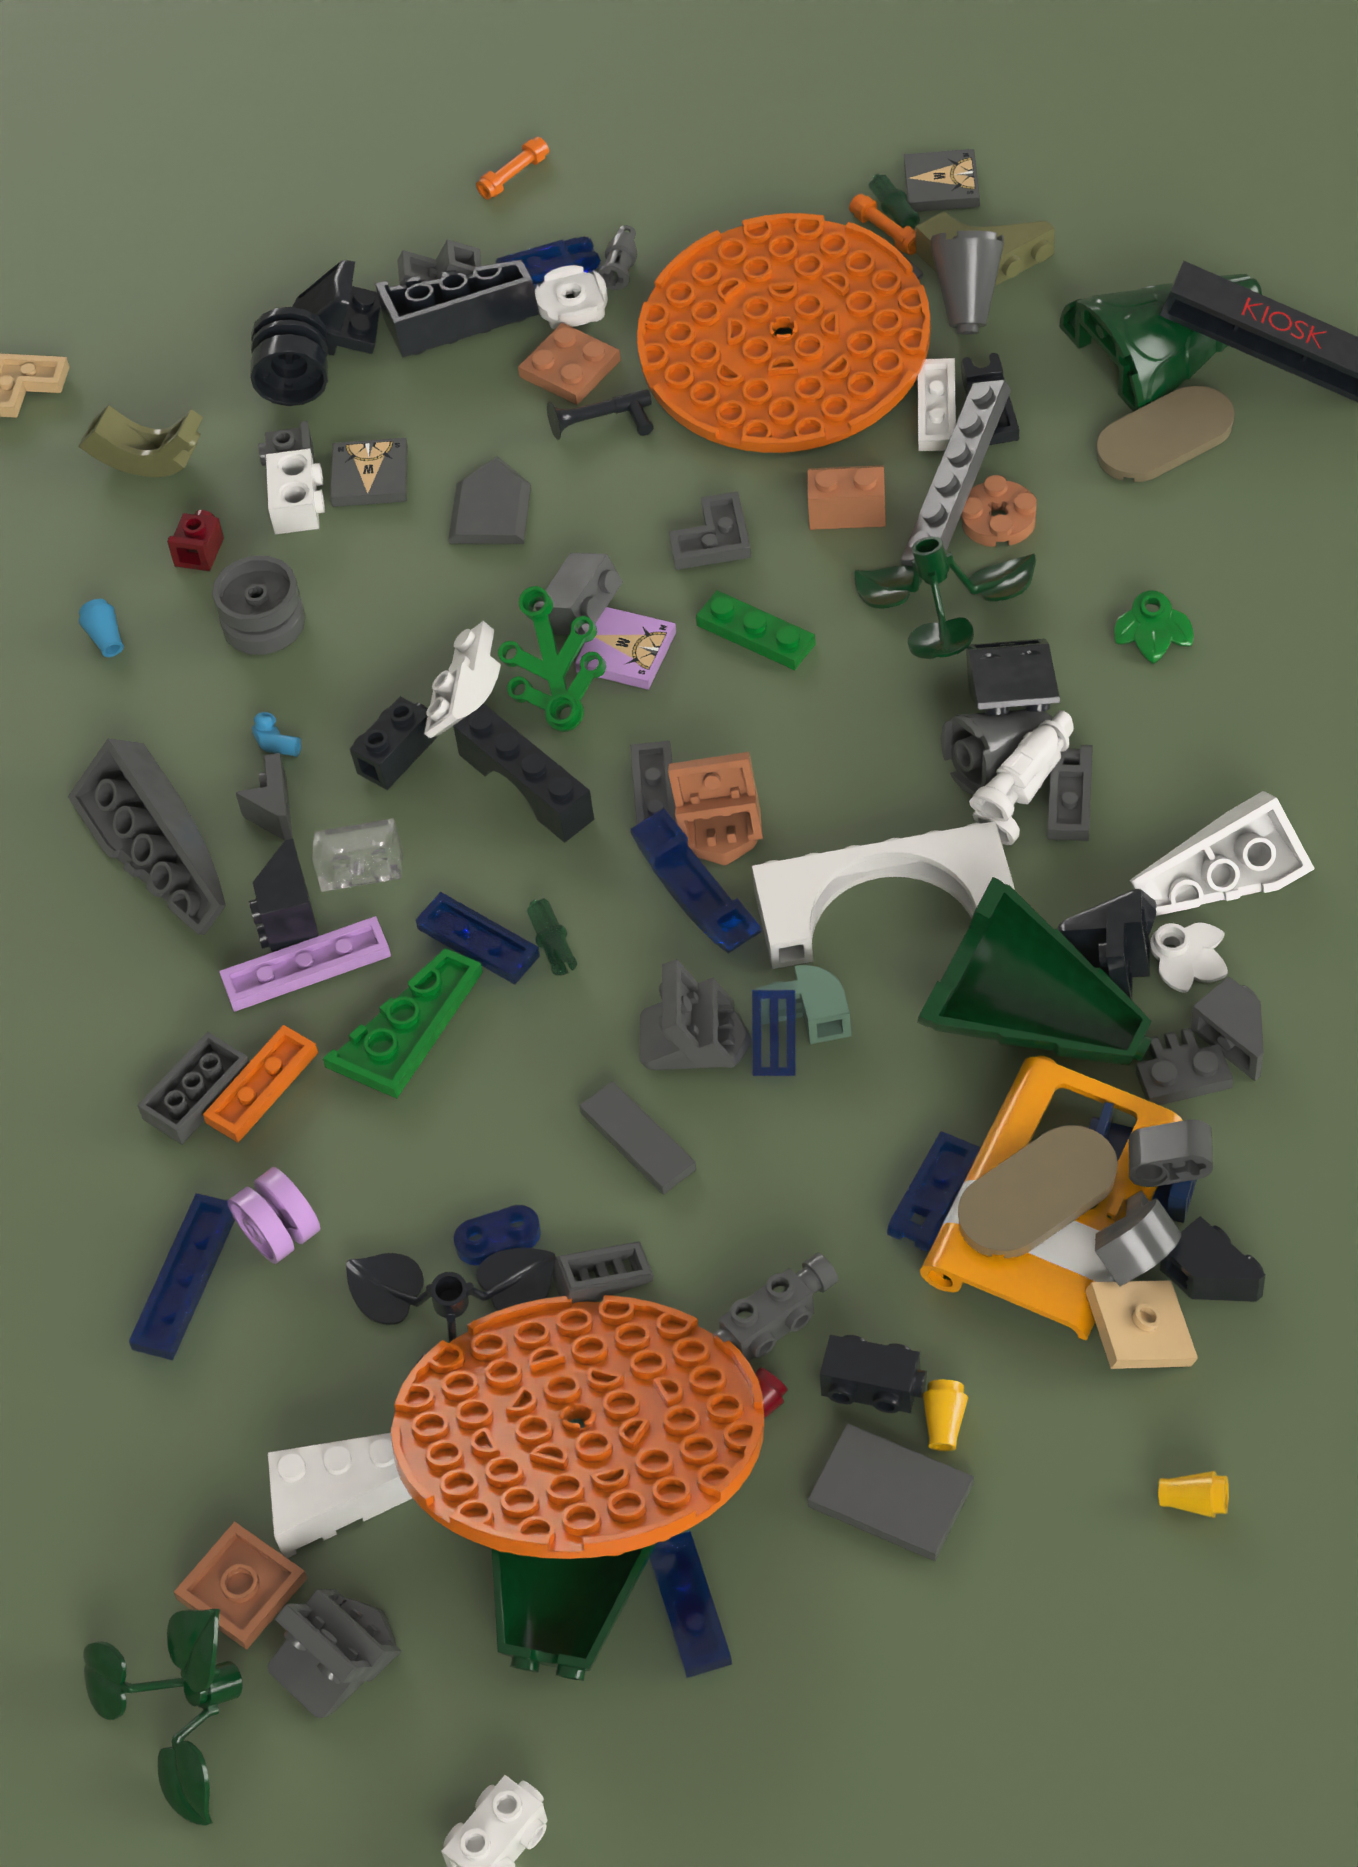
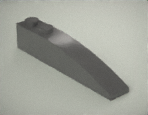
M108 738L68 798L102 850L111 858H117L125 865L123 869L132 877H139L147 884L146 889L155 897H162L169 904L168 908L198 935H205L226 906L220 881L205 842L182 799L144 743Z

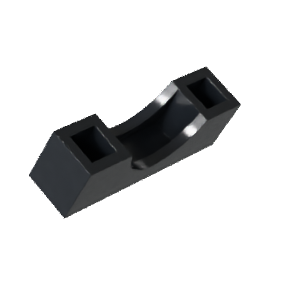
M484 703L477 710L453 725L459 755L485 777L492 771H495L511 781L526 798L537 820L564 843L595 820L590 790Z

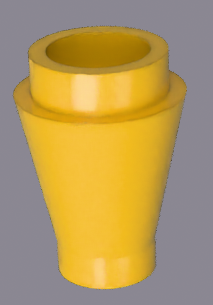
M946 1379L932 1380L928 1382L927 1391L923 1393L929 1434L928 1447L936 1451H953L956 1449L957 1437L968 1401V1396L964 1394V1385L960 1382Z
M1209 1471L1175 1478H1160L1158 1489L1159 1505L1215 1518L1216 1514H1227L1229 1503L1228 1477L1219 1476L1216 1474V1471Z

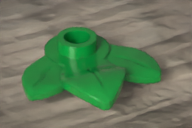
M1154 590L1140 593L1134 599L1132 609L1121 615L1114 626L1115 643L1129 644L1135 642L1140 653L1151 664L1157 663L1163 657L1171 642L1176 645L1190 647L1194 638L1193 628L1188 617L1184 613L1172 609L1169 599L1163 593ZM1153 604L1158 606L1159 610L1149 612L1145 606Z

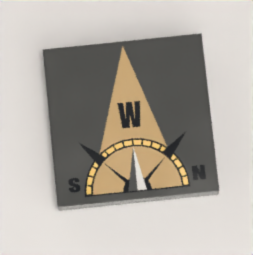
M974 149L904 154L909 212L980 207Z
M395 438L333 443L332 506L407 501V439Z

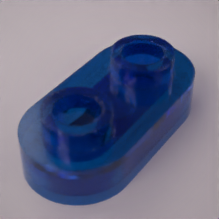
M514 1205L469 1219L459 1225L455 1231L454 1244L457 1255L467 1264L480 1265L487 1257L502 1250L532 1248L541 1236L539 1218L530 1207ZM514 1222H524V1224L519 1227L511 1226V1224ZM474 1235H482V1237L478 1240H469V1238Z

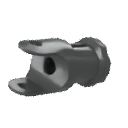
M624 225L618 229L617 235L608 243L605 250L606 262L598 271L603 277L606 287L612 290H620L628 285L630 280L629 268L635 264L637 259V249L634 242L636 231L631 226ZM615 271L618 272L616 279H613Z

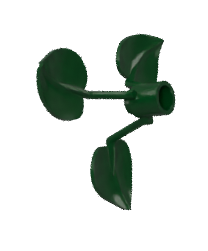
M930 536L922 538L913 544V566H893L873 571L855 570V584L861 599L867 605L879 609L896 607L905 603L910 596V592H917L919 590L922 579L925 583L930 584L938 623H927L917 627L908 637V647L910 652L919 658H944L964 651L971 644L974 637L973 626L968 619L959 617L946 621L938 584L947 578L949 569H952L971 594L981 593L986 601H1003L1019 596L1027 590L1032 581L1036 558L1033 553L988 566L975 572L968 579L954 561L952 553H945L943 541L939 537Z
M186 1609L176 1612L171 1616L167 1627L168 1651L172 1662L181 1669L182 1678L131 1684L125 1682V1659L113 1645L98 1641L88 1644L83 1651V1658L86 1664L84 1667V1677L90 1702L95 1711L107 1720L118 1719L124 1714L126 1710L125 1693L184 1687L187 1701L192 1706L203 1708L201 1713L172 1737V1747L162 1748L159 1751L157 1766L159 1783L170 1806L186 1820L199 1825L213 1823L209 1814L210 1786L208 1770L200 1750L192 1742L184 1741V1739L207 1718L219 1714L218 1704L238 1698L243 1688L241 1674L234 1663L225 1661L216 1664L220 1609Z

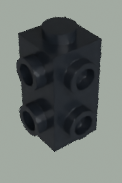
M400 696L389 708L385 709L380 714L379 719L364 734L360 735L350 748L357 774L388 790L437 738V736L429 738L424 734L428 718L426 714L428 708L421 703L414 704Z
M845 1335L843 1337L829 1336L820 1371L821 1396L828 1397L839 1404L847 1405L855 1402L871 1405L885 1413H897L898 1411L911 1413L914 1398L923 1397L927 1380V1371L920 1370V1352L913 1351L909 1347L897 1343L882 1345L867 1342L862 1337L856 1335Z

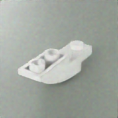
M484 621L473 629H466L458 635L454 642L455 650L449 671L441 672L432 684L433 693L426 713L428 718L424 732L429 738L442 734L477 710L486 701L494 688L501 664L490 656L494 629Z

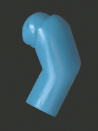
M261 712L255 715V725L252 726V734L262 750L275 754L299 756L302 744L300 737L281 735L275 726L276 718L271 713Z

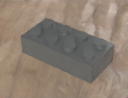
M207 1031L137 1105L142 1119L182 1145L205 1121L203 1113L249 1063L247 1056Z

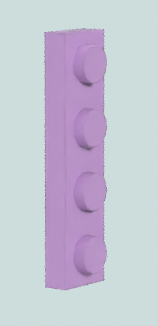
M375 916L219 972L235 1012L391 957L380 924Z

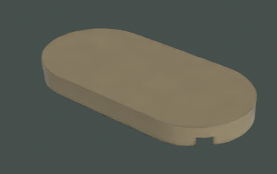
M1205 386L1179 388L1105 427L1097 440V461L1108 475L1124 481V477L1134 478L1133 482H1144L1154 479L1224 442L1232 431L1235 416L1234 407L1228 397L1213 388Z
M1061 1126L1047 1131L966 1188L958 1205L959 1229L962 1237L974 1250L991 1257L992 1254L1004 1255V1258H1013L1033 1250L1103 1201L1110 1194L1115 1183L1118 1166L1117 1156L1112 1145L1098 1132L1083 1126Z

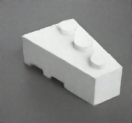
M391 1433L268 1452L274 1537L281 1554L286 1558L297 1554L296 1549L321 1537L325 1541L337 1535L336 1530L361 1518L363 1521H366L412 1499L401 1481L395 1465Z

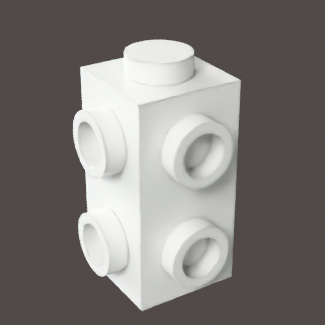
M506 1775L503 1776L496 1786L493 1784L489 1785L479 1796L475 1804L476 1810L464 1824L462 1822L456 1824L446 1836L443 1844L444 1849L441 1852L447 1867H515L514 1862L524 1849H532L536 1846L546 1831V1822L548 1820L542 1803L544 1798L540 1792L528 1782L522 1780L517 1784Z

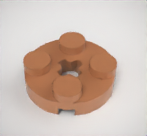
M989 476L985 479L984 483L976 485L970 491L960 516L963 530L970 539L984 546L996 547V542L1009 541V546L1025 540L1035 528L1037 499L1025 487L1015 482L1007 481L1003 476ZM1002 510L1005 511L1006 515L997 514L992 516V511Z

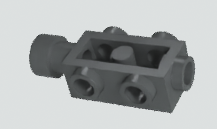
M816 1253L802 1263L803 1269L796 1274L788 1268L783 1273L772 1275L767 1280L765 1286L747 1299L737 1300L732 1305L731 1310L719 1318L720 1328L713 1333V1337L717 1335L723 1342L730 1340L741 1351L748 1362L754 1357H763L773 1349L776 1341L790 1331L796 1332L802 1329L810 1321L814 1314L813 1294L817 1291L823 1293L838 1282L836 1271L822 1254ZM778 1286H784V1291L781 1293H777L773 1289ZM741 1312L752 1313L745 1319L738 1317V1314Z

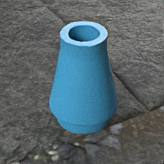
M94 599L85 603L79 610L80 626L98 646L104 657H113L123 650L124 645L120 638L114 607L104 599Z

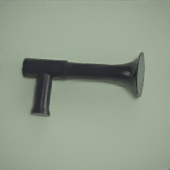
M648 389L572 409H559L554 407L551 402L547 403L549 424L557 440L561 438L562 431L572 424L629 411L639 435H648L654 429L653 424L649 421L643 407L652 404Z

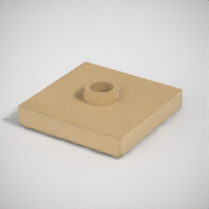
M1171 1280L1129 1281L1122 1286H1119L1117 1282H1091L1085 1290L1111 1369L1191 1367L1198 1359Z

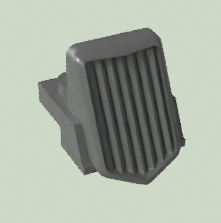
M677 959L662 964V983L659 985L662 1002L645 1008L640 1014V1062L650 1070L735 1067L750 1047L752 1037L740 1016L734 1011V1000L714 978L698 983Z
M317 1589L306 1604H286L275 1618L286 1629L284 1633L286 1641L268 1663V1671L315 1717L325 1718L337 1710L365 1681H372L395 1657H398L401 1650L396 1646L394 1635L383 1610L351 1598H344L336 1589Z

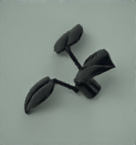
M537 1248L506 1249L490 1255L480 1264L476 1274L477 1282L485 1292L475 1288L471 1282L466 1283L464 1278L458 1273L444 1272L439 1274L432 1284L427 1285L426 1291L417 1297L424 1287L423 1273L413 1259L397 1253H384L367 1258L349 1259L346 1264L349 1290L356 1305L366 1317L379 1324L392 1325L402 1322L409 1313L410 1305L419 1307L432 1297L436 1313L441 1317L447 1318L448 1339L450 1343L457 1338L455 1318L461 1316L466 1311L469 1304V1295L482 1301L492 1298L496 1311L517 1304L547 1298L556 1256L553 1252Z

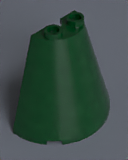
M657 1543L624 1552L618 1556L607 1555L577 1559L523 1556L500 1552L491 1548L498 1653L512 1657L510 1667L538 1672L541 1664L556 1667V1675L559 1677L584 1681L585 1671H590Z

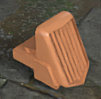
M749 752L669 764L668 773L676 807L675 818L682 851L690 850L695 857L726 866L752 850L758 839H763L761 808Z

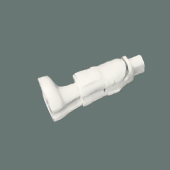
M1059 710L1052 720H1045L1032 732H1027L1015 751L996 770L997 775L985 786L980 787L969 801L970 806L976 810L973 813L975 822L982 824L995 821L1001 843L1004 845H1012L1019 837L1020 829L1016 821L1011 817L1015 808L1014 804L1016 802L1029 804L1038 789L1041 788L1046 777L1061 759V752L1066 751L1069 747L1068 737L1074 731L1072 718L1068 713Z

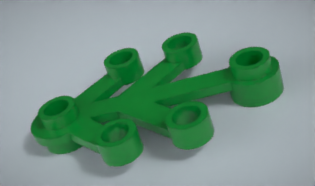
M531 586L521 593L519 608L529 619L533 620L543 660L525 652L514 641L502 643L498 649V656L505 665L509 667L519 666L548 681L552 696L534 689L532 684L521 676L514 677L508 682L507 693L516 702L524 703L527 701L544 710L546 721L553 729L560 732H568L575 729L583 719L584 707L581 699L593 678L602 676L606 670V662L597 652H587L580 660V671L567 690L564 677L582 645L595 638L597 626L587 616H579L574 619L571 624V633L558 654L549 619V614L553 609V600L543 588ZM544 601V605L539 611H533L536 602ZM583 624H589L588 632L580 635L578 633L579 628ZM515 648L517 650L515 657L506 659L507 652ZM597 659L599 661L597 668L588 670L589 662ZM520 684H525V691L520 695H515L516 687ZM567 707L571 708L570 715L565 719H561V711Z

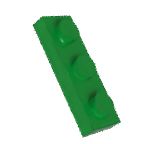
M716 590L696 615L698 627L792 670L797 669L816 645L815 634Z

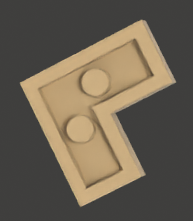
M0 353V417L17 418L26 391L61 393L70 368L67 357Z

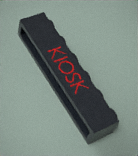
M1183 261L1159 316L1358 402L1357 336Z

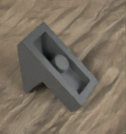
M280 753L264 755L266 772H259L260 788L236 792L241 814L247 820L284 841L292 839L287 778Z

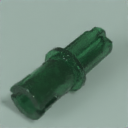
M875 174L873 180L869 182V189L881 202L882 211L885 214H890L902 228L910 226L914 229L919 224L920 217L907 202L905 192L897 189L886 175Z
M547 899L532 900L527 908V913L537 934L535 942L538 947L543 948L553 974H568L569 972L564 963L567 962L569 968L573 971L577 966V960L566 941L567 930L564 926L559 925Z

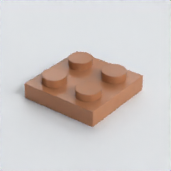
M561 323L518 366L519 377L578 405L621 361L619 349Z
M234 1521L176 1588L174 1595L179 1602L191 1610L220 1609L218 1630L247 1650L307 1580L305 1570Z

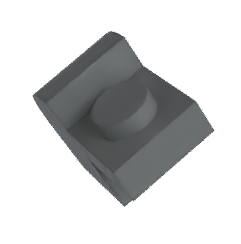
M448 239L436 259L402 250L397 260L399 285L406 284L405 278L420 276L421 282L441 279L442 272L454 270L465 275L473 274L475 267L482 266L479 248Z
M1141 1190L1127 1198L1125 1217L1096 1233L1095 1252L1118 1285L1122 1286L1162 1261L1176 1247L1182 1233L1159 1200L1156 1198L1149 1201Z

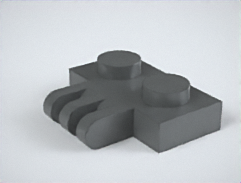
M1191 1028L1181 1030L1182 1045H1179L1174 1032L1165 1033L1166 1049L1162 1048L1158 1036L1150 1037L1152 1041L1149 1049L1153 1060L1136 1063V1074L1145 1099L1157 1105L1231 1089L1233 1086V1077L1220 1044L1198 1048Z

